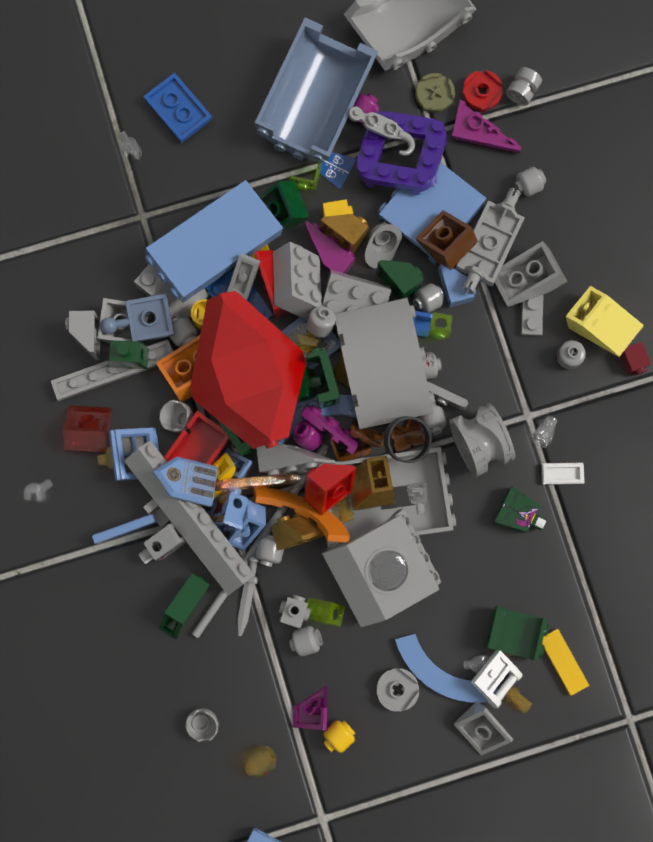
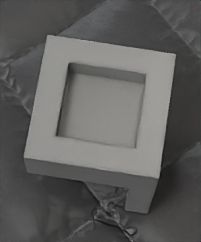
M154 499L144 506V509L150 515L156 516L157 522L161 527L170 521Z

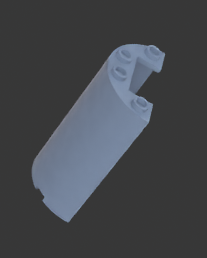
M304 18L255 121V127L257 128L256 132L273 143L276 150L289 152L294 158L301 161L308 159L323 163V161L330 157L349 116L348 113L356 101L378 51L362 43L359 44L357 50L323 35V25Z

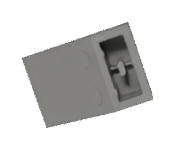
M278 444L269 449H266L265 446L257 448L259 472L268 473V476L279 475V477L291 476V472H297L298 474L308 473L309 469L317 468L322 464H335V460L297 446Z

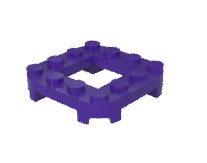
M376 112L396 122L404 132H407L412 137L425 140L416 169L379 163L386 138L366 128L357 158V170L361 180L370 188L377 184L412 190V195H420V192L434 187L437 182V173L444 148L447 147L444 123L433 118L395 112Z

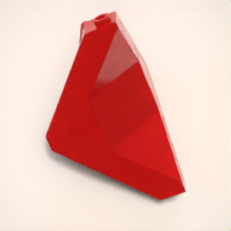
M237 291L220 293L206 302L190 385L193 399L253 449L265 446L266 449L278 445L277 441L289 437L306 366L303 351Z

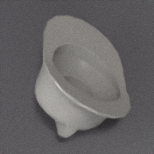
M383 222L371 229L368 236L369 242L364 254L367 264L372 268H377L380 260L391 261L402 238L401 231L397 226Z

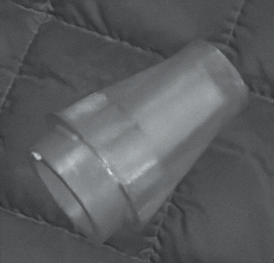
M546 416L542 424L533 433L532 441L540 447L547 448L552 443L558 421L552 416Z

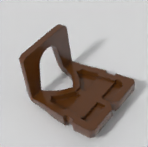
M355 418L352 420L349 431L352 437L355 439L359 438L361 442L377 448L384 444L385 430L382 434H379L370 427L359 429L358 420Z
M408 419L405 428L396 425L391 432L392 441H394L397 453L406 451L411 446L417 447L425 444V433L422 432L420 424L412 419Z
M329 435V440L338 461L359 459L358 457H365L372 452L371 446L363 442L357 444V449L353 454L347 451L348 448L338 450L336 442Z

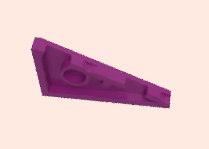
M460 100L451 139L520 153L521 146L515 140L506 137L500 132L498 127L489 120L484 119L477 111L471 110L465 105L464 101Z

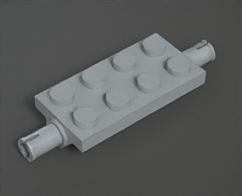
M509 188L503 202L499 204L487 202L474 229L478 243L456 266L455 270L468 275L462 286V291L465 293L470 286L467 294H474L479 281L493 286L525 217L518 215L514 207L521 195L520 191L516 190L515 195L512 196L515 188Z

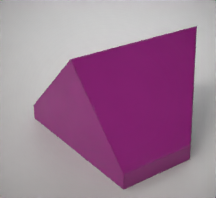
M327 685L297 706H293L294 728L326 730Z

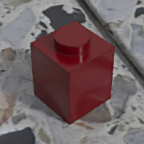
M643 342L628 346L620 356L628 375L634 373L637 376L647 372L646 368L651 365Z

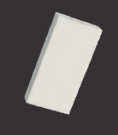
M542 463V485L584 484L583 463Z

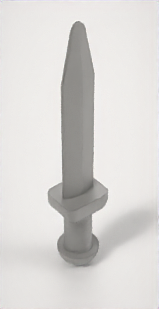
M251 555L248 558V561H250L248 567L254 576L244 583L238 615L239 636H242L247 625L255 583H258V578L255 574L257 563H260V559L256 558L255 555Z

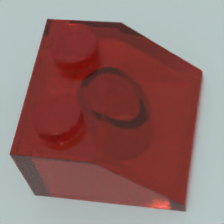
M70 406L63 427L64 450L106 452L110 438L111 408Z

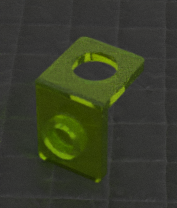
M318 162L314 181L290 176V181H295L299 189L308 190L311 188L316 190L322 163Z
M433 312L429 335L436 339H449L452 332V315ZM439 318L445 319L447 322L446 328L436 327L435 321Z
M309 598L307 608L311 609L308 619L341 626L345 610L344 605ZM337 608L338 617L333 620V611Z

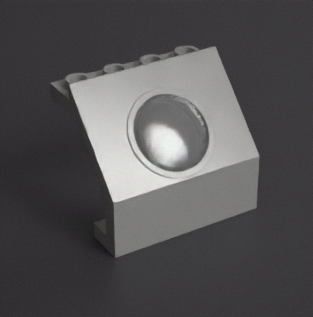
M404 509L397 510L384 523L354 540L342 545L339 542L334 543L322 553L360 627L385 621L440 590L438 587L441 583L439 574L435 571L430 557L422 546L420 537L416 534L411 520Z

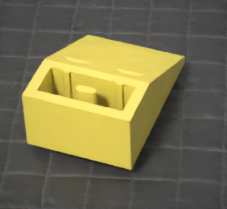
M592 286L586 290L566 315L569 329L618 357L621 356L643 327L642 323L613 299Z

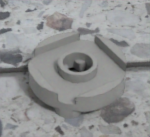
M393 668L381 675L377 682L376 693L380 703L385 708L391 711H403L410 709L416 703L419 696V686L417 679L411 672L405 669ZM401 684L403 694L393 695V685L398 686Z

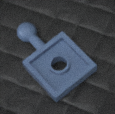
M167 294L125 301L128 318L116 321L113 318H105L101 322V330L106 334L114 333L117 328L130 326L132 341L141 342L175 335ZM148 313L156 315V320L151 324L146 323L144 320L145 315Z

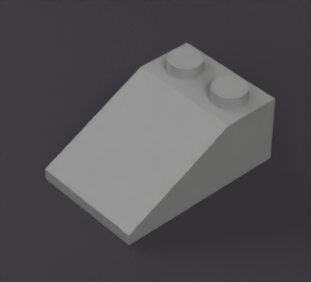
M543 241L502 265L495 280V284L508 307L549 293L567 282L551 250Z
M149 264L134 281L136 287L148 297L167 294L170 312L175 318L179 317L180 319L185 317L189 319L195 302L204 300L210 295L203 289L182 303L180 299L174 298L168 283L161 281L155 266L151 267Z

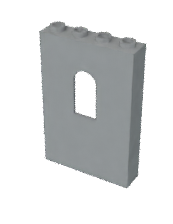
M441 447L431 448L423 459L415 463L399 462L389 454L387 455L393 487L413 485L419 489L421 497L415 505L381 510V506L354 511L350 493L328 510L347 529L350 535L348 542L381 525L400 509H404L409 516L411 524L419 536L452 532L454 530L453 526H456L455 514H451L450 506L453 505L452 494L447 491V485H450L449 474L444 471V465L447 464L445 452H441ZM422 450L395 453V455L402 460H409L416 457ZM380 456L359 458L351 461H337L335 464L357 467L365 459ZM327 541V547L337 542Z

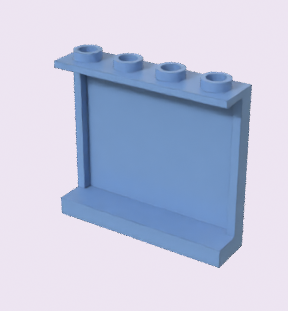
M440 163L437 182L434 187L420 192V195H412V190L396 188L391 195L392 199L388 204L385 202L378 210V221L381 222L383 219L388 224L397 226L401 234L429 255L428 260L435 264L436 261L415 238L442 210L468 224L482 208L487 198Z

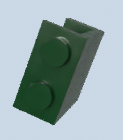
M494 606L485 648L495 651L500 650L503 653L538 661L539 657L542 658L544 653L543 637L547 636L549 631L547 618H539L511 611L500 606Z

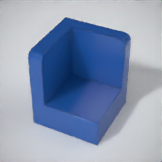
M415 311L416 317L413 318L416 334L418 337L427 338L433 314Z

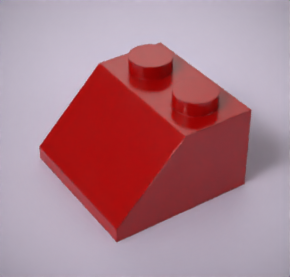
M322 464L317 468L311 469L307 474L304 499L323 515L352 493L356 467L353 465Z

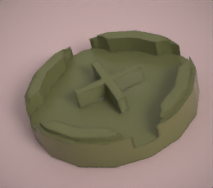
M430 73L424 76L418 83L415 90L416 101L425 111L440 113L452 105L455 87L452 81L442 74Z

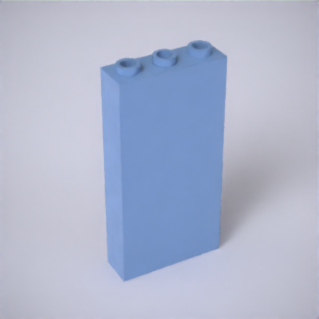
M245 180L146 248L145 259L151 267L155 266L158 270L157 274L163 283L167 282L171 287L170 292L174 298L180 299L184 303L236 267L241 253L251 256L254 252L259 251L282 234L283 227Z

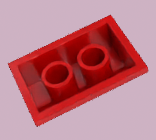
M275 250L254 252L255 259L260 261L258 271L274 319L293 314L275 306L273 251Z

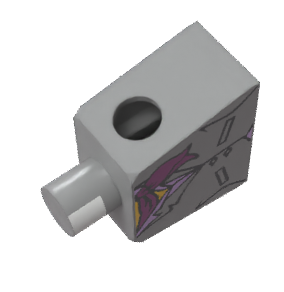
M169 524L144 542L146 549L140 552L139 556L145 564L152 559L155 561L162 560L187 544V542L175 526Z

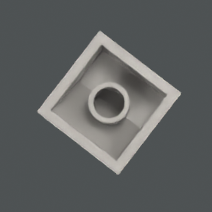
M69 311V317L65 320L66 330H69L70 335L95 360H100V340L97 339L99 317L95 311Z

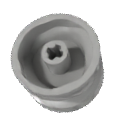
M488 402L483 406L477 407L476 417L467 420L459 415L449 420L455 444L473 476L478 477L488 472V463L492 460H497L502 465L508 463V461L515 460V450L503 420L491 403Z

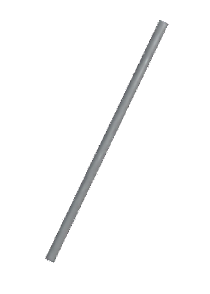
M322 443L316 454L324 456L329 447ZM308 473L300 475L289 491L290 493L296 495L299 493L307 481ZM288 506L278 507L244 556L243 561L247 566L250 562L248 558L251 555H255L259 539L270 535L272 532L271 526L278 523L277 519L282 518ZM223 588L191 633L195 637L199 638L228 596Z

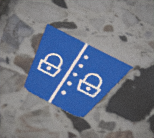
M331 152L329 159L320 163L317 171L341 189L356 158Z

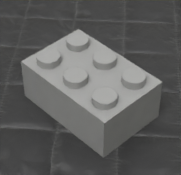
M288 242L273 251L275 306L304 319L309 317L310 312L314 308L322 306L320 257L292 242Z
M330 270L322 298V306L329 308L334 314L386 303L389 300L391 288L384 284Z

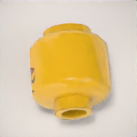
M336 720L324 731L323 735L326 740L323 743L331 752L336 750L338 753H343L354 743L355 738L353 735L355 732L345 720L343 722Z

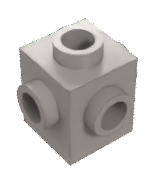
M293 595L292 598L288 597L287 601L282 600L279 613H282L280 622L301 628L303 620H308L311 609L307 608L308 603L304 602L305 598ZM293 607H297L299 609V613L293 615L291 613V609Z

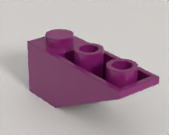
M308 221L305 223V230L316 254L320 257L323 270L328 274L330 270L346 274L354 265V254L347 248H341L337 240L329 235L327 237L323 234L322 229L315 223L310 224Z

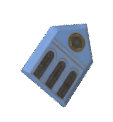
M175 457L152 472L163 484L169 497L209 507L212 506L218 471L217 466Z

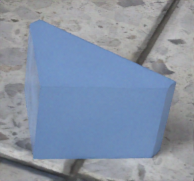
M227 448L222 456L225 453L229 454L236 467L232 477L242 483L254 467L253 462Z

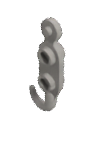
M352 107L348 115L352 121H362L368 130L385 138L406 141L409 148L406 151H399L400 155L406 156L414 151L415 141L413 137L404 132L396 122L374 112L366 114L359 107Z

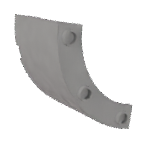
M355 0L344 13V16L366 46L378 51L376 59L383 69L389 70L393 68L396 70L427 51L429 53L437 47L436 44L446 38L461 24L469 22L473 17L472 14L477 9L470 0Z
M408 298L335 314L337 331L359 429L390 423L402 416L417 417L433 413L432 404H435L433 392H429L423 365V360H426L424 347H419L413 318L416 317L414 305L409 306Z

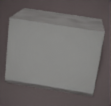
M103 298L97 339L109 344L111 340L132 341L130 326L117 328L112 334H106L101 330V322L105 318H113L115 321L128 318L125 301Z
M478 701L454 723L456 728L480 755H484L513 741V738L486 707Z

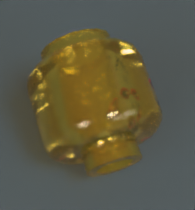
M259 745L245 755L244 769L248 775L262 778L275 769L277 757L270 747Z

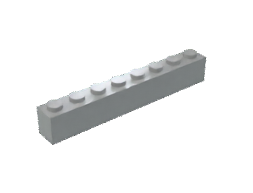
M151 441L137 448L125 460L131 471L228 596L254 576L253 572L200 504L169 497L163 484L152 473L167 463V461Z

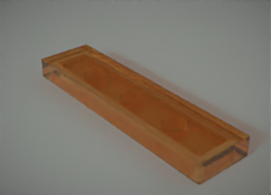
M289 474L219 480L216 482L215 491L294 485L300 482V475Z

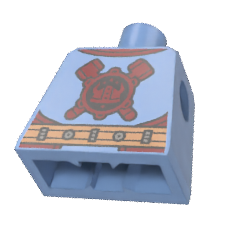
M230 482L228 491L220 493L215 498L209 513L210 518L221 532L242 529L248 498L240 495L242 485L239 483Z

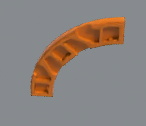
M254 486L253 495L255 503L283 508V506L293 508L295 513L308 520L313 519L317 522V527L323 532L327 541L345 543L349 541L350 535L347 529L330 511L321 515L304 497L279 489Z

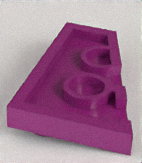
M306 404L301 412V416L319 430L329 431L332 440L336 443L346 444L348 446L347 451L353 454L357 449L358 438L355 439L349 434L350 429H344L339 426V422L333 417L329 416L327 418L321 414L322 411L315 405L309 406Z

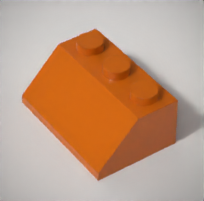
M200 335L156 362L180 402H185L193 397L190 385Z

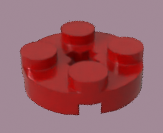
M490 71L471 73L463 85L462 96L465 102L471 108L480 112H486L494 108L502 97L501 80ZM485 87L487 94H480L478 88L482 89Z

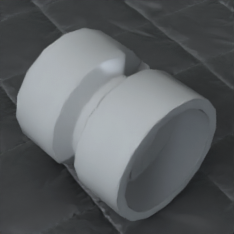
M522 67L516 74L515 81H512L508 87L506 95L516 104L527 106L534 95L533 92H536L542 83V78L534 70Z

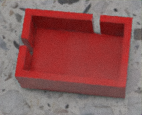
M197 411L186 426L191 433L188 434L187 431L183 430L164 459L169 462L175 457H181L213 465L231 440L222 427Z

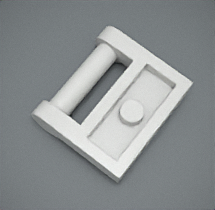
M496 650L471 683L488 700L491 706L498 708L509 689L523 675L500 650ZM509 672L508 678L505 680V682L502 684V686L498 689V691L494 694V693H493L494 690L497 688V686L500 684V682L504 679V677H505V676L507 675V673Z

